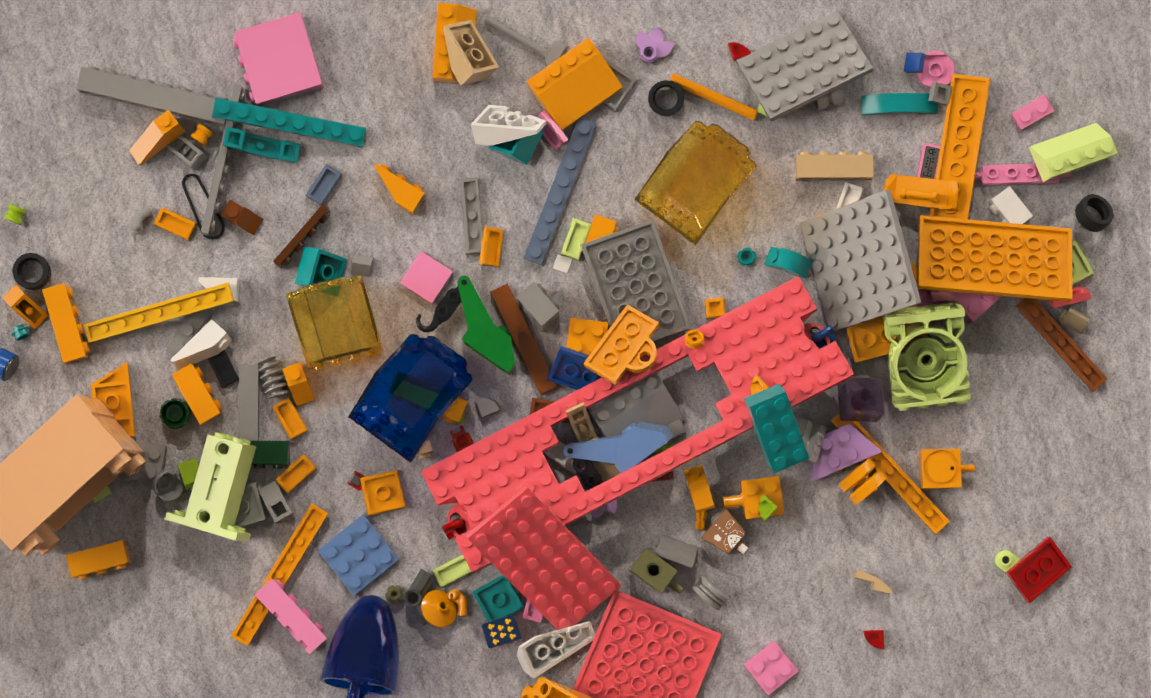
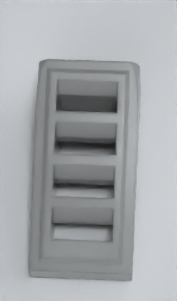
M182 135L166 146L170 152L194 171H197L207 159L204 152ZM181 140V143L174 149L173 147ZM187 145L186 148L181 153H179L183 149V147ZM193 150L192 153L187 158H185L189 154V152Z

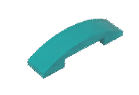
M885 93L861 96L862 115H881L882 113L938 114V103L928 101L930 94Z
M226 127L222 146L257 156L297 163L301 144L286 140H276Z

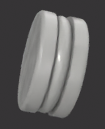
M701 575L700 580L693 584V590L710 606L719 610L722 607L721 605L729 599L728 596L710 579Z

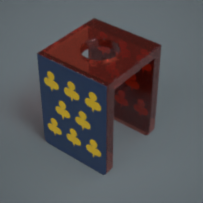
M514 614L482 624L488 648L521 639Z

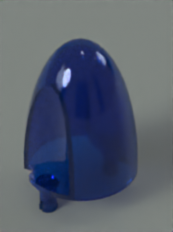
M368 595L354 603L342 618L327 651L320 681L339 689L348 690L346 698H352V696L353 698H365V695L368 694L394 695L396 693L399 669V641L395 619L384 599L377 595Z

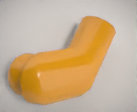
M451 590L448 597L458 605V615L467 616L468 598L460 590Z

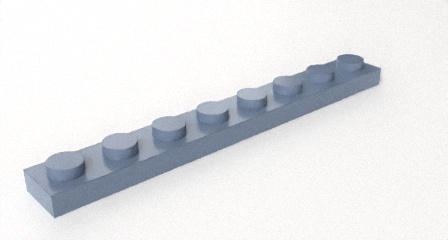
M583 118L577 120L524 259L542 265L595 130L596 123Z

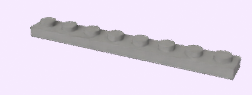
M234 84L231 101L244 103L246 92H243L242 86ZM226 120L201 228L202 235L210 236L211 232L215 231L216 221H214L215 213H219L220 202H218L219 195H223L225 187L222 181L224 176L227 177L229 166L226 165L227 159L231 158L233 149L222 145L226 127L235 128L236 122Z

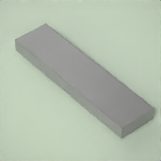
M479 177L460 179L466 255L480 254L483 222Z
M239 365L238 438L258 441L259 365Z

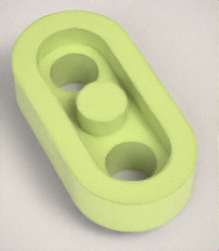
M1006 550L998 552L994 559L996 566L1003 572H1007L1021 560ZM1004 556L1009 560L1007 564L1002 562Z

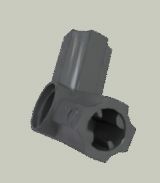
M420 569L410 588L405 593L404 600L422 625L425 626L428 622L422 614L421 602L435 577ZM412 592L417 593L419 596L418 601L414 604L408 600V596Z

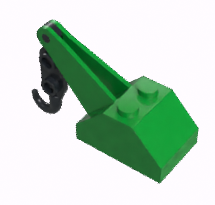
M461 276L457 281L458 286L448 290L435 308L431 324L423 326L420 322L421 314H418L416 325L422 332H432L440 324L449 320L462 302L468 328L461 338L462 343L510 375L516 367L510 331L502 325L499 328L494 325L470 278Z

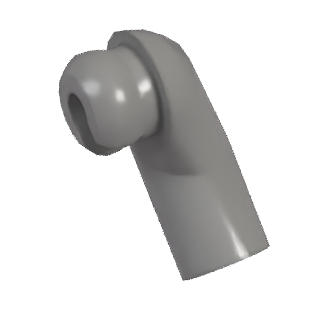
M149 207L133 216L131 230L135 234H141L144 231L143 221L153 216Z

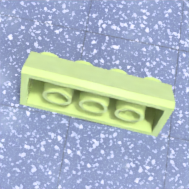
M1097 123L1029 147L1043 182L1099 163L1118 154L1111 135Z

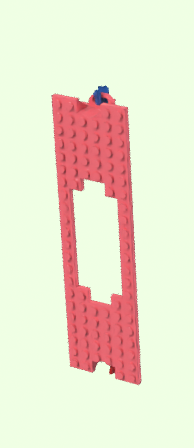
M798 276L695 329L704 334V345L701 348L691 349L686 346L685 335L656 349L657 359L649 370L641 373L626 371L616 385L602 377L422 470L421 473L438 506L458 503L450 509L447 516V524L442 526V529L449 540L456 537L455 540L473 574L492 563L467 539L466 535L525 485L566 526L753 429L754 427L743 399L751 396L750 386L756 375L769 388L780 384L786 391L791 408L853 377L854 373L835 341L836 338L833 335L832 325L823 328L814 323L803 324L817 311V308ZM813 329L819 330V332L811 336L810 332ZM645 355L641 357L640 360L643 362H647L650 360L651 357L649 355ZM686 357H689L697 373L715 364L731 393L730 396L715 403L723 421L586 492L577 476L560 484L558 483L543 452L559 444L551 427L568 419L565 410L580 403H584L587 409ZM453 515L461 516V518L451 521Z

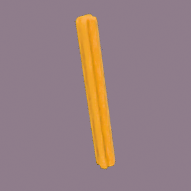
M675 73L672 74L669 80L677 83L683 90L750 120H755L758 111L752 107Z

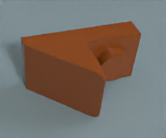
M232 200L228 201L220 215L253 236L263 221V218Z

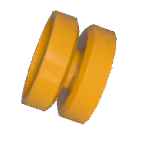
M870 458L862 462L838 484L843 492H848L855 486L856 489L849 496L854 505H857L864 498H868L887 479L881 471H876L871 476L868 475L875 468V464Z

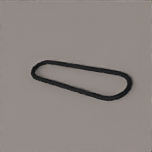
M190 173L184 176V178L182 179V187L184 189L188 202L191 206V209L201 231V223L196 214L188 191L185 187L186 178L190 176L195 177L199 182L202 190L204 191L207 199L209 198V194L207 193L200 178L197 175ZM216 213L222 225L220 234L214 237L203 235L204 237L213 240L222 236L225 225L219 213Z

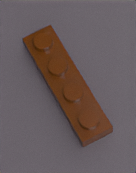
M322 204L273 262L280 269L283 266L286 267L293 258L291 256L295 252L301 251L305 246L303 242L308 237L312 238L317 232L316 227L320 223L324 224L330 217L328 214L330 210L327 206Z

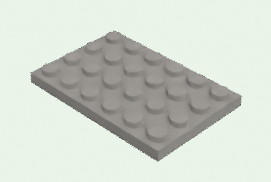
M838 10L750 53L751 55L736 60L738 67L771 122L873 72V67Z
M653 219L581 244L609 328L627 305L659 322V328L650 338L652 341L691 328Z

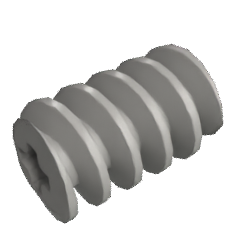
M277 356L257 361V365L263 366L259 369V373H265L260 377L261 380L266 381L262 386L269 388L264 392L265 395H270L267 399L289 393V390H283L287 383L281 382L285 375H279L283 368L277 367V365L282 363L280 360H275Z

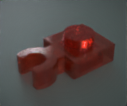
M462 425L459 426L461 429L459 433H454L453 430L450 431L454 439L452 443L457 452L474 444L469 432L466 433Z

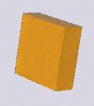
M724 298L705 299L706 319L718 318L725 314Z

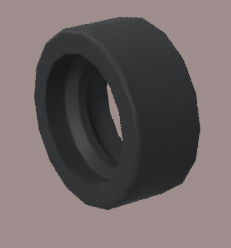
M663 80L652 86L649 91L648 102L655 113L660 116H670L677 113L683 106L684 93L677 83ZM670 87L677 93V103L671 109H662L656 104L655 94L660 88Z
M1095 194L1084 197L1075 209L1078 222L1092 232H1100L1105 229L1114 217L1113 209L1109 202ZM1087 206L1096 209L1102 220L1094 218L1089 213Z
M26 253L17 258L13 264L12 273L15 281L20 286L28 290H37L47 284L50 279L51 269L50 264L42 256L36 253ZM30 260L39 262L43 268L42 277L33 283L27 282L21 277V267Z

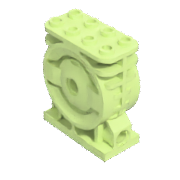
M958 301L908 307L882 316L885 336L891 341L888 351L890 392L892 393L891 403L899 411L910 410V407L916 406L918 408H928L932 404L946 406L948 402L963 404L967 403V400L971 398L965 348L959 339V336L965 330V309ZM943 319V325L932 322V320ZM920 334L936 335L939 338H941L945 343L954 342L955 344L943 346L941 342H939L937 339L933 337H919L912 340L907 345L905 351H902L903 347L907 344L908 341H910L912 338ZM924 355H930L928 362H921ZM948 364H955V365H953V366H948V367L946 368V370L944 371L946 365H948ZM899 370H907L913 377H915V378H917V379H920V380H931V381H927V382L916 381V380L910 378L908 375H906L905 372H898V371H899Z

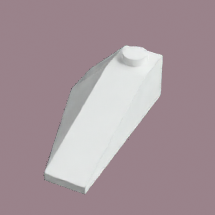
M488 105L473 121L471 128L475 144L492 146L538 134L546 125V120L532 115L523 116L522 112H512L506 106Z
M588 621L537 635L519 646L517 658L523 671L532 678H536L592 642L596 634L591 622Z

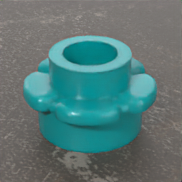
M750 248L740 250L737 254L739 264L751 266L756 259L755 252Z
M23 324L13 328L11 335L15 337L16 341L23 340L30 335L29 327H24Z

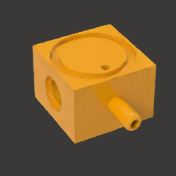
M921 449L918 451L920 489H958L962 487L961 472L975 471V465L973 464L961 465L960 449Z

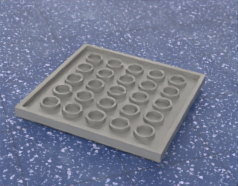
M891 190L879 192L800 222L810 260H812L811 266L828 326L832 325L834 332L921 303Z

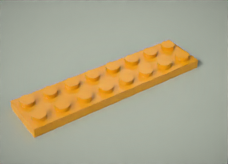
M952 74L950 85L952 89L946 109L935 179L957 182L959 188L957 206L955 210L931 208L929 216L969 220L991 82L990 78Z

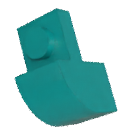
M770 247L764 264L768 267L783 270L790 275L806 279L812 260L785 248Z

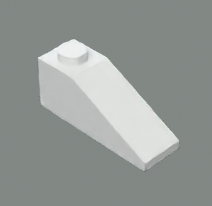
M211 320L171 361L178 370L191 363L195 364L218 355L229 346L232 340L219 325Z

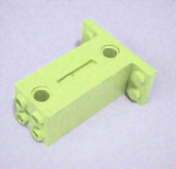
M215 432V435L208 434L187 510L167 512L165 520L235 541H249L251 533L245 532L246 528L235 526L256 446L250 445L251 441L235 438L225 433Z

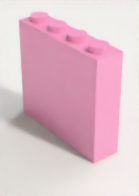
M300 12L234 32L236 38H233L235 48L240 49L241 56H238L241 67L245 66L246 74H244L245 82L247 85L250 84L252 89L249 92L252 103L256 102V105L261 107L323 88Z

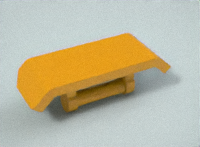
M890 174L885 180L884 191L891 190L894 204L944 210H955L957 206L959 188L955 181Z

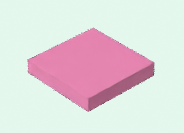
M421 251L400 284L433 304L453 274V271Z

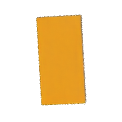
M161 207L154 225L189 241L197 223Z
M484 227L479 265L499 267L503 238L502 229Z
M289 397L272 406L291 440L308 431Z
M303 454L275 480L289 494L317 468Z

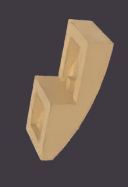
M855 570L853 578L872 582L870 590L892 594V589L877 577L860 570Z

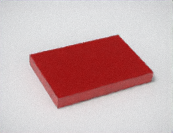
M1047 536L1005 573L1026 602L1031 603L1071 569L1072 566L1052 538Z

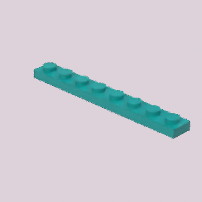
M215 98L212 118L357 147H363L366 132L364 127Z

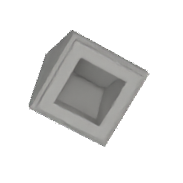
M354 255L351 274L370 277L373 258Z

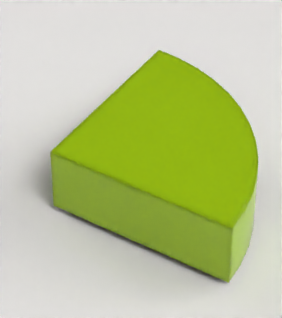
M763 494L759 501L758 509L761 518L766 521L778 506Z

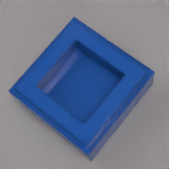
M922 52L906 53L904 72L922 73L926 54Z

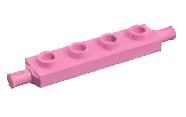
M1036 164L982 165L980 172H976L975 180H980L982 186L1059 184L1061 177H1072V172L1043 182Z

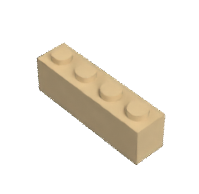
M865 151L857 152V155H849V152H838V155H830V152H819V155H811V152H800V155L795 157L796 181L872 180L874 177L873 155H868V152Z

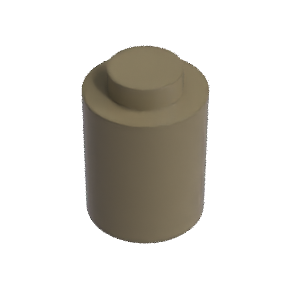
M1071 306L1068 309L1064 308L1059 315V318H1061L1060 323L1080 334L1084 331L1090 320L1089 316Z

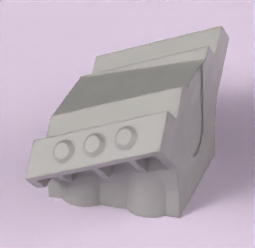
M795 416L810 458L805 461L817 463L827 428ZM756 436L755 443L760 444Z

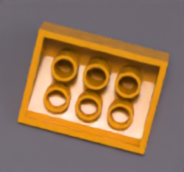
M589 37L527 80L531 92L562 131L623 89V86Z

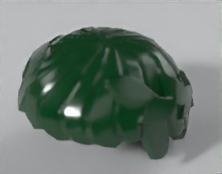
M169 399L161 406V421L171 429L182 428L190 419V407L181 399Z

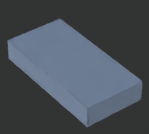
M325 164L305 196L321 206L325 203L343 174Z

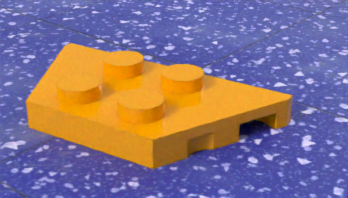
M123 363L114 371L109 372L103 378L91 384L92 398L101 400L115 415L114 419L130 436L134 437L136 436L129 363Z

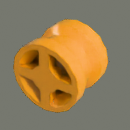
M198 123L196 126L197 130L190 137L206 147L209 138L213 137L214 133Z

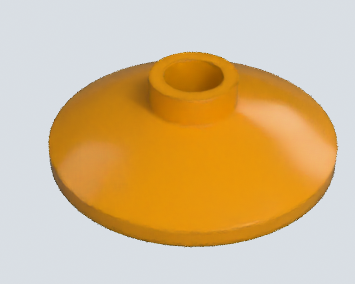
M433 590L423 597L421 611L429 624L443 628L449 626L455 620L456 605L449 599L447 593L441 590Z

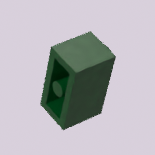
M251 441L250 445L256 446L251 464L254 465V468H265V465H273V468L283 469L285 465H289V441Z

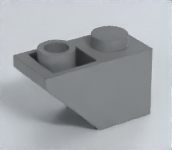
M276 480L259 489L275 523H279L295 514Z

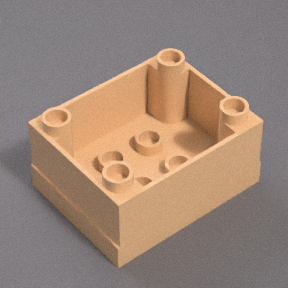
M76 394L0 464V539L11 551L20 550L25 557L35 550H38L42 556L46 555L60 542V539L55 534L88 505L94 497L111 484L123 471L128 477H131L146 464L147 461L141 456L144 453L143 449L114 419L115 415L101 400Z

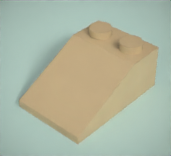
M472 20L443 27L451 70L461 86L486 80L499 68Z

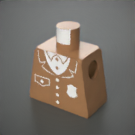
M726 509L701 536L703 540L726 554L735 549L742 556L749 548L741 540L746 534L745 531Z

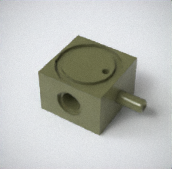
M647 548L644 549L629 570L660 593L664 591L666 586H669L678 594L683 590L682 586L672 580L678 570ZM651 565H655L658 568L656 576H651L648 572V568Z

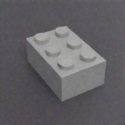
M533 282L516 296V300L521 309L543 332L559 318L560 306L553 298L550 300L547 298V291L540 283L536 285Z

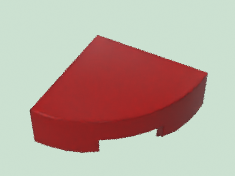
M737 42L728 43L733 62L744 56L751 55L750 50L744 45Z
M883 630L863 631L870 645L878 649H884Z

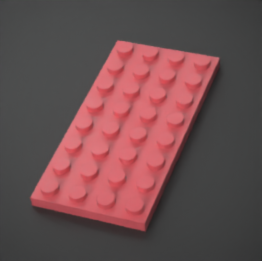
M527 485L466 535L467 539L557 630L576 625L622 586Z

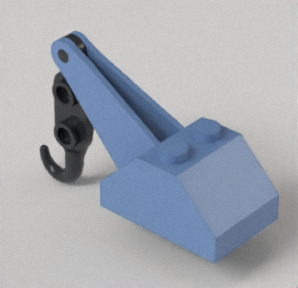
M633 422L621 432L622 435L569 443L564 447V454L573 459L574 470L585 485L592 489L603 482L601 475L591 461L615 463L619 472L623 473L667 443L674 434L665 425L647 422L635 424Z

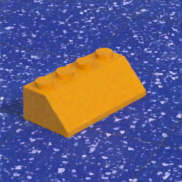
M438 3L432 74L433 82L459 84L451 70L443 27L472 20L476 27L477 9L459 4Z

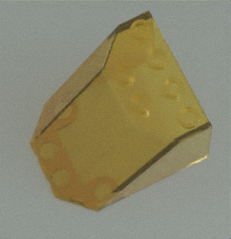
M695 121L666 152L635 200L642 207L652 212L658 219L668 224L671 229L684 236L687 241L697 245L757 166L749 157V148L723 130L719 125L711 124L706 126L700 121Z
M362 275L350 278H337L305 286L297 291L286 294L309 369L318 371L324 369V365L329 364L332 367L343 364L342 361L350 360V362L361 360V356L369 355V357H375L380 355L381 351H384L368 284Z

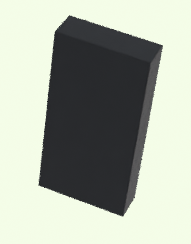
M222 350L218 355L207 358L222 388L239 381V377L225 350Z

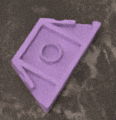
M849 423L825 434L817 463H813L812 480L820 479L882 451Z

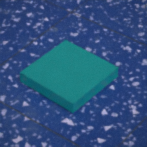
M504 575L472 592L488 622L510 616L525 608L512 583Z

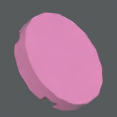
M928 52L925 55L923 72L917 73V77L922 85L930 89L932 82L948 85L952 74L955 72L954 63L943 52Z

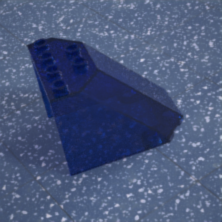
M410 334L374 373L348 417L411 463L472 382L473 378L466 368L468 365L467 361L435 336L420 338L418 335Z

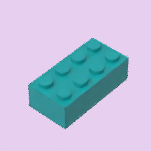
M780 384L743 399L767 465L774 474L810 459L786 391Z

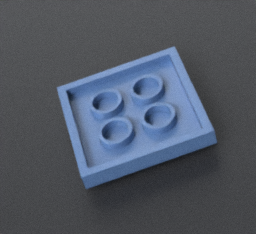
M364 514L318 550L354 596L400 560Z

